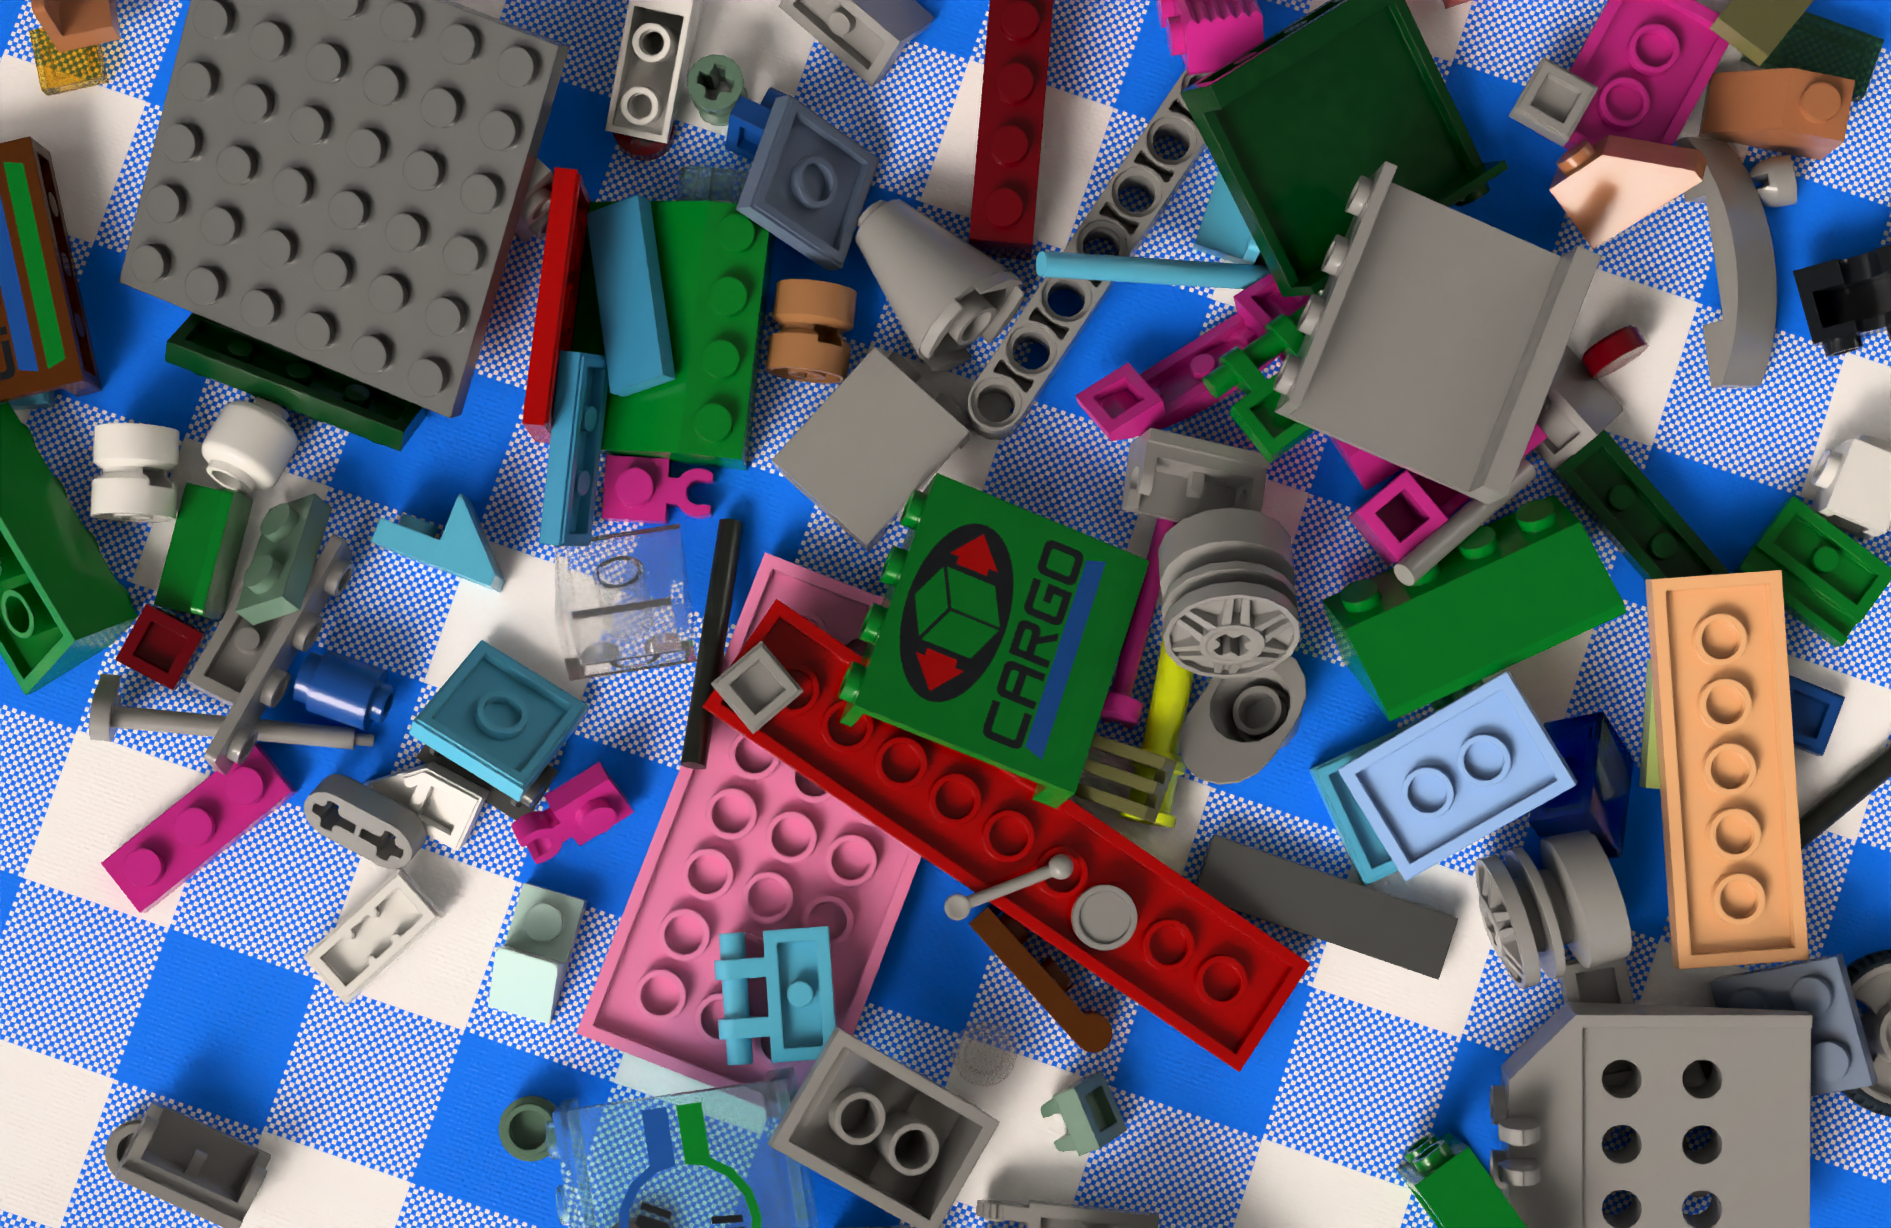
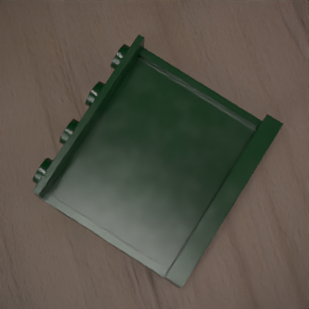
M1329 0L1180 92L1283 297L1306 295L1311 297L1312 294L1321 297L1330 275L1321 271L1325 255L1337 234L1343 237L1346 236L1354 216L1345 212L1349 196L1361 175L1369 178L1385 161L1398 166L1391 181L1392 183L1447 207L1453 204L1463 206L1481 198L1490 191L1488 181L1508 169L1505 160L1482 162L1405 0Z

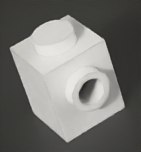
M1861 435L1859 439L1852 438L1835 446L1833 450L1827 449L1818 461L1813 473L1812 484L1819 487L1810 508L1838 529L1864 540L1887 533L1891 522V443L1878 437Z

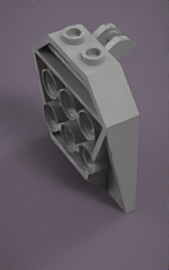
M1566 1002L1501 1065V1085L1490 1086V1119L1492 1125H1498V1138L1501 1141V1150L1490 1151L1491 1178L1501 1189V1192L1527 1228H1810L1812 1014L1808 1011ZM1616 1060L1632 1062L1633 1071L1627 1082L1614 1087L1602 1083L1603 1071L1607 1065ZM1698 1060L1711 1061V1076L1705 1083L1694 1087L1683 1084V1073L1688 1065ZM1626 1125L1633 1129L1632 1139L1624 1148L1613 1151L1602 1147L1603 1136L1610 1128ZM1700 1125L1712 1128L1711 1140L1705 1147L1695 1151L1683 1149V1138L1688 1130ZM1625 1190L1633 1193L1632 1203L1622 1213L1609 1214L1602 1211L1603 1201L1612 1192ZM1703 1190L1712 1193L1711 1203L1705 1211L1695 1215L1682 1212L1685 1199L1693 1192Z

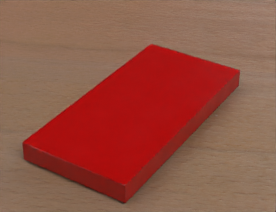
M555 167L522 418V424L534 441L550 444L560 350L571 351L587 225L586 214L591 202L578 170Z

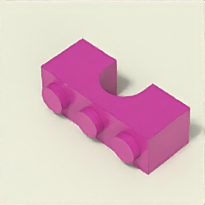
M1537 423L1523 458L1548 438ZM1404 469L1347 518L1387 566L1400 561L1448 521L1449 516L1472 497Z

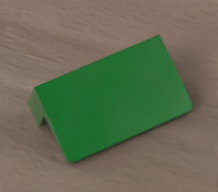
M186 482L154 605L216 621L222 620L253 499L235 490L223 488L221 491Z

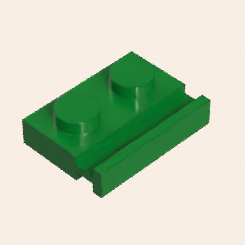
M1794 495L1785 499L1750 546L1749 552L1733 569L1734 573L1782 570L1784 610L1835 648L1845 644L1848 640L1847 636L1856 624L1862 621L1891 581L1890 566Z

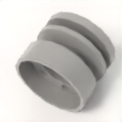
M1233 507L1205 510L1184 518L1165 533L1158 548L1159 577L1163 598L1161 601L1162 630L1165 651L1178 666L1200 676L1221 679L1249 677L1275 668L1293 654L1301 639L1296 589L1294 588L1291 536L1279 521L1259 511Z
M1579 826L1541 838L1539 845L1541 870L1536 868L1525 850L1517 846L1507 849L1505 857L1506 866L1497 855L1493 854L1476 859L1475 875L1479 892V908L1485 930L1496 954L1501 958L1509 976L1518 988L1526 989L1539 985L1541 979L1540 967L1549 978L1557 979L1564 977L1566 971L1564 945L1566 944L1578 962L1585 968H1592L1630 955L1632 939L1626 906L1607 855L1596 836L1587 826Z

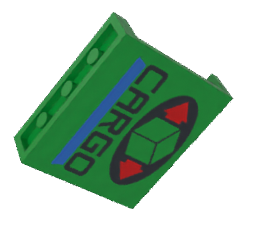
M936 473L923 492L913 489L902 512L899 524L909 529L902 548L893 545L882 568L879 581L888 585L882 605L872 603L862 624L859 639L868 644L861 664L852 661L842 680L838 698L847 701L840 723L852 727L863 714H866L1036 782L1037 786L1032 799L1057 808L1076 793L1149 560Z

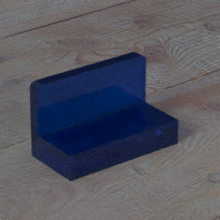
M1604 711L1545 722L1544 728L1578 782L1574 787L1531 810L1529 817L1530 825L1539 838L1589 830L1598 839L1608 859L1622 857L1634 765L1630 752Z

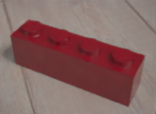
M990 0L969 233V244L989 257L1031 260L1054 0Z

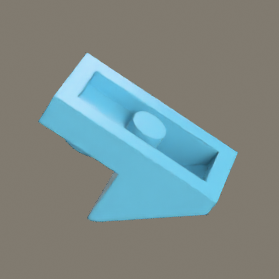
M460 493L440 540L435 538L439 527L415 517L403 514L399 524L380 518L371 540L374 544L501 593L505 583L504 577L473 504L463 494Z

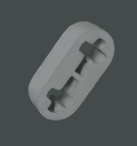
M331 774L323 778L304 802V814L314 830L387 869L406 867L426 842L427 832L424 823L417 814L364 784L341 774Z

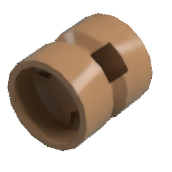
M785 279L776 282L772 317L781 327L780 331L770 335L766 372L777 377L800 382L819 384L842 383L848 376L851 344L843 339V333L852 330L854 327L857 291L840 284L810 279Z

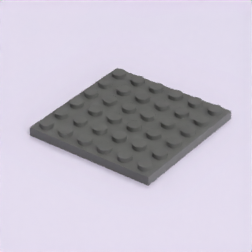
M191 0L119 282L448 418L460 416L464 408L570 46L450 0Z

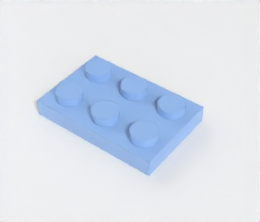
M1509 669L1338 769L1405 881L1574 787L1578 782Z

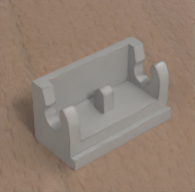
M1150 428L1130 443L1121 510L1173 522H1180L1184 518L1213 509L1233 507L1261 512L1267 469L1270 467V463L1260 452Z
M152 1100L118 1164L115 1179L223 1228H240L268 1171L265 1169L271 1159V1154Z

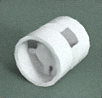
M106 423L96 425L94 427L93 463L102 469V475L92 480L90 516L103 520L135 523L175 521L177 484L168 479V472L178 467L180 431L165 426L138 423Z

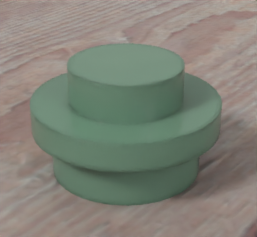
M531 1095L515 1100L504 1110L499 1122V1137L503 1147L510 1155L522 1161H539L548 1157L558 1148L564 1135V1120L560 1110L553 1102L541 1096Z

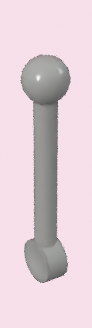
M1057 854L1044 867L968 896L960 893L951 894L944 903L945 913L952 920H963L968 916L971 908L1051 877L1059 880L1066 879L1073 873V861L1065 854Z

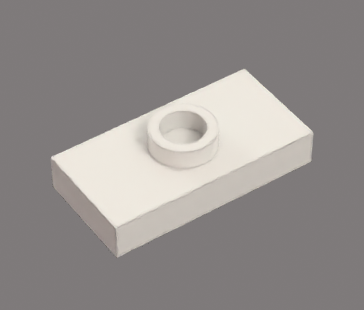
M399 869L308 951L303 958L345 1005L350 1004L446 916L405 870Z

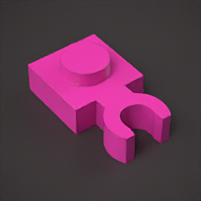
M606 455L602 519L604 521L667 525L669 507H679L687 516L695 519L709 518L713 512L711 505L693 504L690 502L688 495L691 487L695 484H714L715 476L706 469L695 468L684 472L679 478L671 477L672 462L670 459Z
M598 762L546 794L545 798L550 806L544 811L530 812L519 817L511 825V828L519 844L522 847L527 846L534 862L540 864L554 857L561 849L563 842L573 837L578 845L581 846L597 835L608 831L613 825L628 817L634 811L625 794L603 765Z

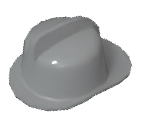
M1290 656L1275 668L1249 677L1229 679L1212 677L1201 696L1187 714L1179 732V752L1186 768L1200 780L1218 785L1239 783L1258 774L1272 760L1277 751L1288 745L1298 732L1302 720V709L1307 698L1306 677L1298 661Z

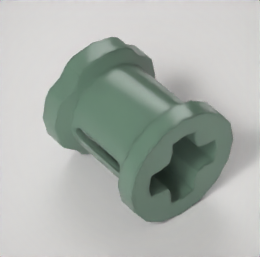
M711 54L702 57L693 64L688 73L687 87L693 104L699 111L702 120L713 126H727L730 113L740 96L749 98L747 89L744 87V78L740 67L734 60L724 55ZM720 81L727 82L730 92L721 91L716 100H710L706 89L716 90Z

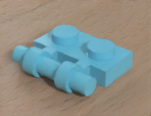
M829 926L764 930L765 957L746 958L745 932L719 934L720 960H714L715 980H722L724 1018L718 1019L719 1039H726L727 1065L752 1064V1038L769 1036L772 1063L816 1060L836 1027ZM766 977L768 1015L750 1016L748 978Z

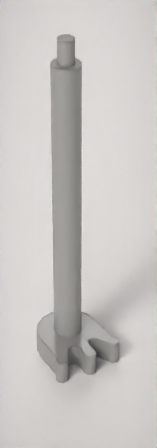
M100 674L91 704L89 736L90 740L112 742L117 728L215 737L226 716L120 706L121 695L118 693L121 675ZM259 719L255 726V729L259 731L257 741L354 750L355 745L374 747L375 734L356 733V728L266 719Z

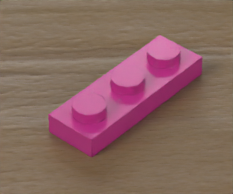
M255 743L250 755L242 764L234 762L227 775L215 771L101 862V864L138 912L147 913L295 795L297 791L261 745Z

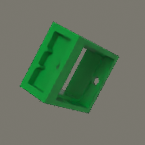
M1434 1132L1416 1141L1403 1153L1407 1162L1396 1169V1171L1437 1228H1527L1470 1147L1447 1132L1440 1138Z

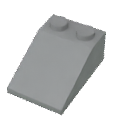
M836 1026L767 1144L915 1228H940L1000 1121L949 1089Z

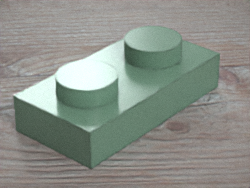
M315 493L270 508L261 523V535L252 562L244 574V587L236 608V612L252 625L285 616L301 609L332 507Z

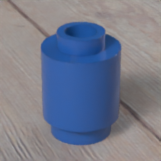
M327 651L324 655L310 652L298 672L293 698L296 701L305 703L308 712L367 731L374 721L383 723L394 700L395 687L387 684V670L331 651Z

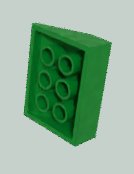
M619 201L590 202L588 213ZM651 201L676 379L625 397L610 393L608 382L601 454L670 459L671 462L738 470L748 469L775 235L737 211V204L717 201ZM586 225L571 351L605 356L588 226Z

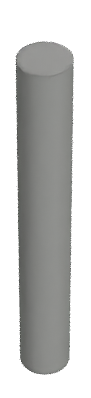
M1522 458L1507 497L1489 505L1472 498L1450 517L1447 522L1394 566V573L1397 579L1407 586H1412L1535 479L1536 470L1534 466Z

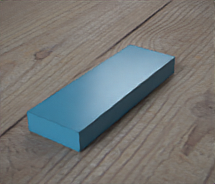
M637 194L586 214L610 393L621 397L676 379L651 201Z
M560 350L540 529V544L589 546V543H591L609 382L605 356Z

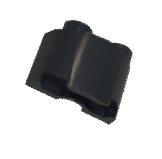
M1891 244L1855 257L1835 259L1793 271L1812 342L1815 346L1823 345L1826 357H1834L1864 347L1862 337L1887 331L1891 341Z

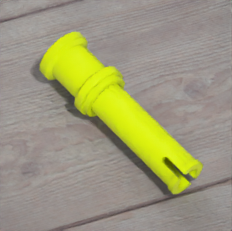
M1162 631L1157 671L1148 718L1146 720L1143 744L1140 749L1167 757L1177 763L1155 823L1120 811L1118 817L1152 826L1175 828L1177 818L1171 814L1178 776L1185 775L1186 772L1185 763L1179 755V732L1186 718L1194 673L1178 666L1166 653ZM1129 761V764L1134 767L1133 774L1151 780L1154 779L1156 769ZM1131 788L1128 800L1144 805L1148 793Z

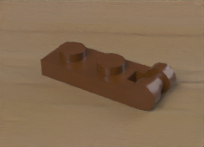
M986 906L968 923L1081 1049L1094 1053L1102 1051L1109 1045L1112 1038V1027L1108 1020L1096 1011L1088 1010L1082 1012L1071 1000L1066 992L1075 985L1074 982L1050 956L1040 964L1022 945L1031 935L1019 922L1002 911L996 916Z

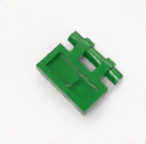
M1306 304L1288 317L1282 313L1265 325L1266 333L1242 350L1236 346L1219 358L1220 366L1202 378L1207 390L1217 399L1234 386L1243 390L1246 396L1231 406L1230 416L1269 463H1272L1316 431L1274 412L1281 393L1273 390L1277 374L1267 380L1259 370V368L1280 353L1284 356H1287L1289 353L1297 356L1306 335L1297 330Z

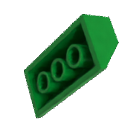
M6 402L0 404V654L26 696L36 692L112 645L137 619L138 615L132 606L128 591L121 583L117 582L100 554L94 535L85 529L68 501L62 482L53 476L37 450L31 431L25 424L21 423L10 403Z
M1554 495L1544 499L1529 501L1520 506L1516 512L1485 526L1478 527L1412 586L1401 583L1397 579L1393 567L1369 579L1354 581L1345 586L1341 592L1322 600L1343 662L1389 721L1395 720L1627 613L1624 602L1581 521Z

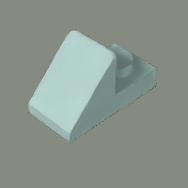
M523 883L505 945L497 946L495 952L488 1007L551 1024L588 900L530 883Z

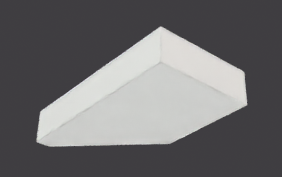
M435 762L364 783L365 786L409 808L424 823L428 836L456 851H459L466 844L490 792Z

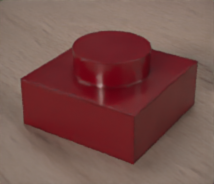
M147 603L115 660L171 690H176L207 633L155 605Z

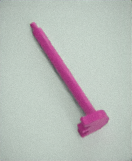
M1157 518L1146 560H1149V565L1119 655L1111 688L1107 693L1100 715L1103 722H1118L1127 729H1133L1139 723L1143 704L1131 698L1161 589L1158 548L1165 533L1178 522Z

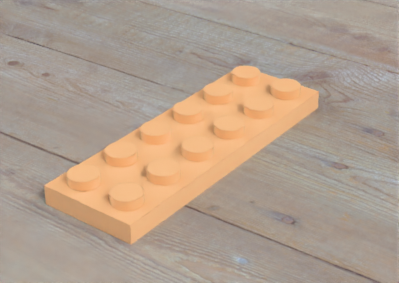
M1782 570L1646 579L1672 966L1677 969L1809 960Z

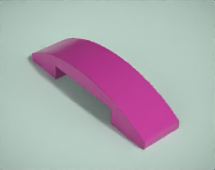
M1270 273L1233 296L1237 310L1235 315L1141 374H1138L1129 363H1126L1075 395L1077 403L1111 441L1138 437L1150 428L1161 430L1207 409L1238 389L1234 386L1217 399L1205 387L1202 378L1220 366L1219 358L1235 346L1241 350L1266 333L1265 325L1281 313L1288 317L1307 304L1310 296L1283 297ZM1280 353L1275 358H1273L1268 363L1259 368L1260 372L1264 370L1269 364H1271L1276 358H1278L1282 353Z

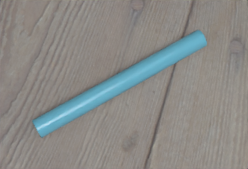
M1040 251L1036 258L1037 275L1050 278L1246 289L1271 273L1266 265Z

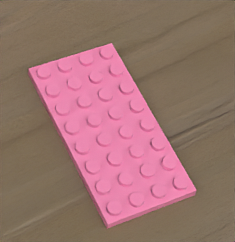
M764 553L724 655L721 674L731 666L776 599L863 657L868 643L859 639L862 624L872 603L882 605L884 598L779 557ZM714 716L706 769H690L682 765L680 767L576 1033L785 1114L816 1060L772 1063L769 1036L752 1038V1064L727 1065L726 1039H719L718 1019L724 1018L722 980H715L714 960H720L719 934L745 932L746 958L765 957L764 930L829 926L836 1026L854 1035L922 857ZM766 977L748 978L750 1016H767Z

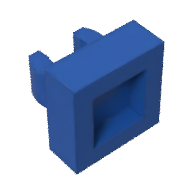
M770 87L760 104L740 96L729 116L725 149L753 162L775 99L787 94Z

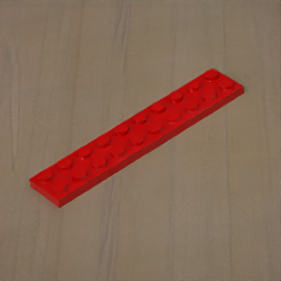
M776 599L731 666L762 641L804 692L754 734L751 733L715 689L702 708L974 893L1044 867L1057 854L1069 856L1074 864L1073 873L1070 877L1063 880L1051 877L989 901V903L1234 1070L1240 1072L1310 966V963L1072 800L1068 799L1057 808L1033 800L1032 798L1037 786L1036 782L866 714H863L852 727L840 723L847 701L838 698L842 680L850 663L854 661L861 664L863 657ZM1101 884L1115 886L1126 892L1133 900L1137 910V925L1131 938L1121 947L1105 951L1097 950L1084 944L1075 934L1071 923V911L1077 897L1084 890Z

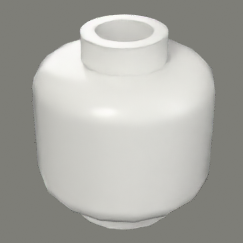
M256 397L253 403L240 400L227 403L202 444V455L209 464L206 469L209 476L222 486L238 491L243 495H252L254 490L262 491L273 488L295 453L298 444L296 433L287 423L289 418L288 412L280 405Z

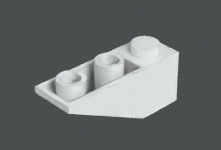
M629 0L605 131L668 144L700 26L705 0Z

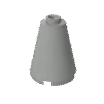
M893 199L888 202L879 200L870 205L859 217L857 222L859 229L855 242L920 360L933 372H947L963 365L973 358L966 350L967 347L973 344L979 337H982L990 344L1015 316L1024 298V292L1018 287V285L1023 283L1016 274L901 199Z

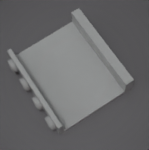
M1385 161L1369 178L1361 175L1349 196L1345 212L1354 215L1346 236L1343 237L1337 234L1325 255L1321 271L1330 275L1321 297L1312 294L1302 312L1297 330L1306 335L1297 356L1289 353L1276 376L1273 390L1281 393L1274 412L1489 505L1507 497L1598 267L1601 255L1579 245L1563 256L1554 254L1392 183L1391 181L1398 166Z

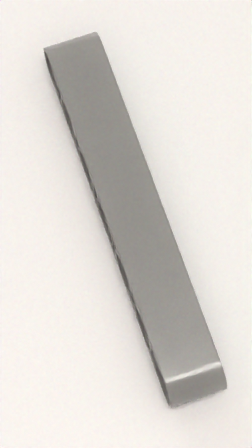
M1187 70L1182 73L1063 252L1085 254L1083 246L1088 241L1105 239L1115 246L1117 256L1133 257L1207 147L1180 92L1212 72L1188 75ZM1171 136L1178 139L1184 145L1186 154L1177 160H1166L1155 152L1153 143L1161 137ZM1129 187H1137L1149 195L1152 205L1142 212H1131L1120 204L1118 194ZM1045 277L970 390L967 416L972 429L979 436L989 440H1002L1011 436L1020 427L1115 285V281ZM1059 290H1069L1080 297L1083 308L1071 317H1063L1056 314L1050 308L1048 299ZM1034 341L1046 349L1048 361L1037 369H1026L1015 361L1013 357L1014 349L1021 343ZM991 393L1005 395L1012 402L1014 407L1013 413L1001 422H992L985 419L977 408L979 401L984 396Z

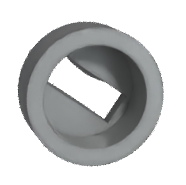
M1789 154L1762 160L1750 170L1749 175L1753 183L1762 182L1763 184L1762 188L1756 189L1763 206L1777 208L1797 203L1796 176Z

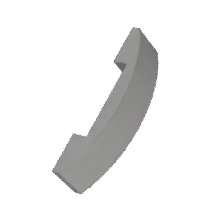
M1683 137L1676 140L1677 146L1700 150L1707 159L1703 181L1684 192L1685 202L1707 203L1723 320L1702 325L1711 388L1758 387L1762 384L1773 346L1777 312L1775 255L1765 211L1748 171L1726 141Z

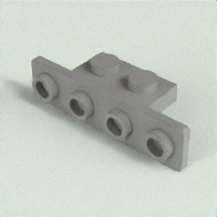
M332 534L314 564L300 611L252 625L236 612L244 587L243 582L186 679L191 687L231 706L229 713L204 754V759L214 770L227 775L234 762L242 764L248 758L258 738L259 731L255 729L257 722L267 706L274 708L280 702L289 686L291 674L287 670L299 650L302 652L308 651L318 637L323 623V619L319 615L331 595L334 597L341 595L348 585L354 571V563L350 562L353 555L345 539Z

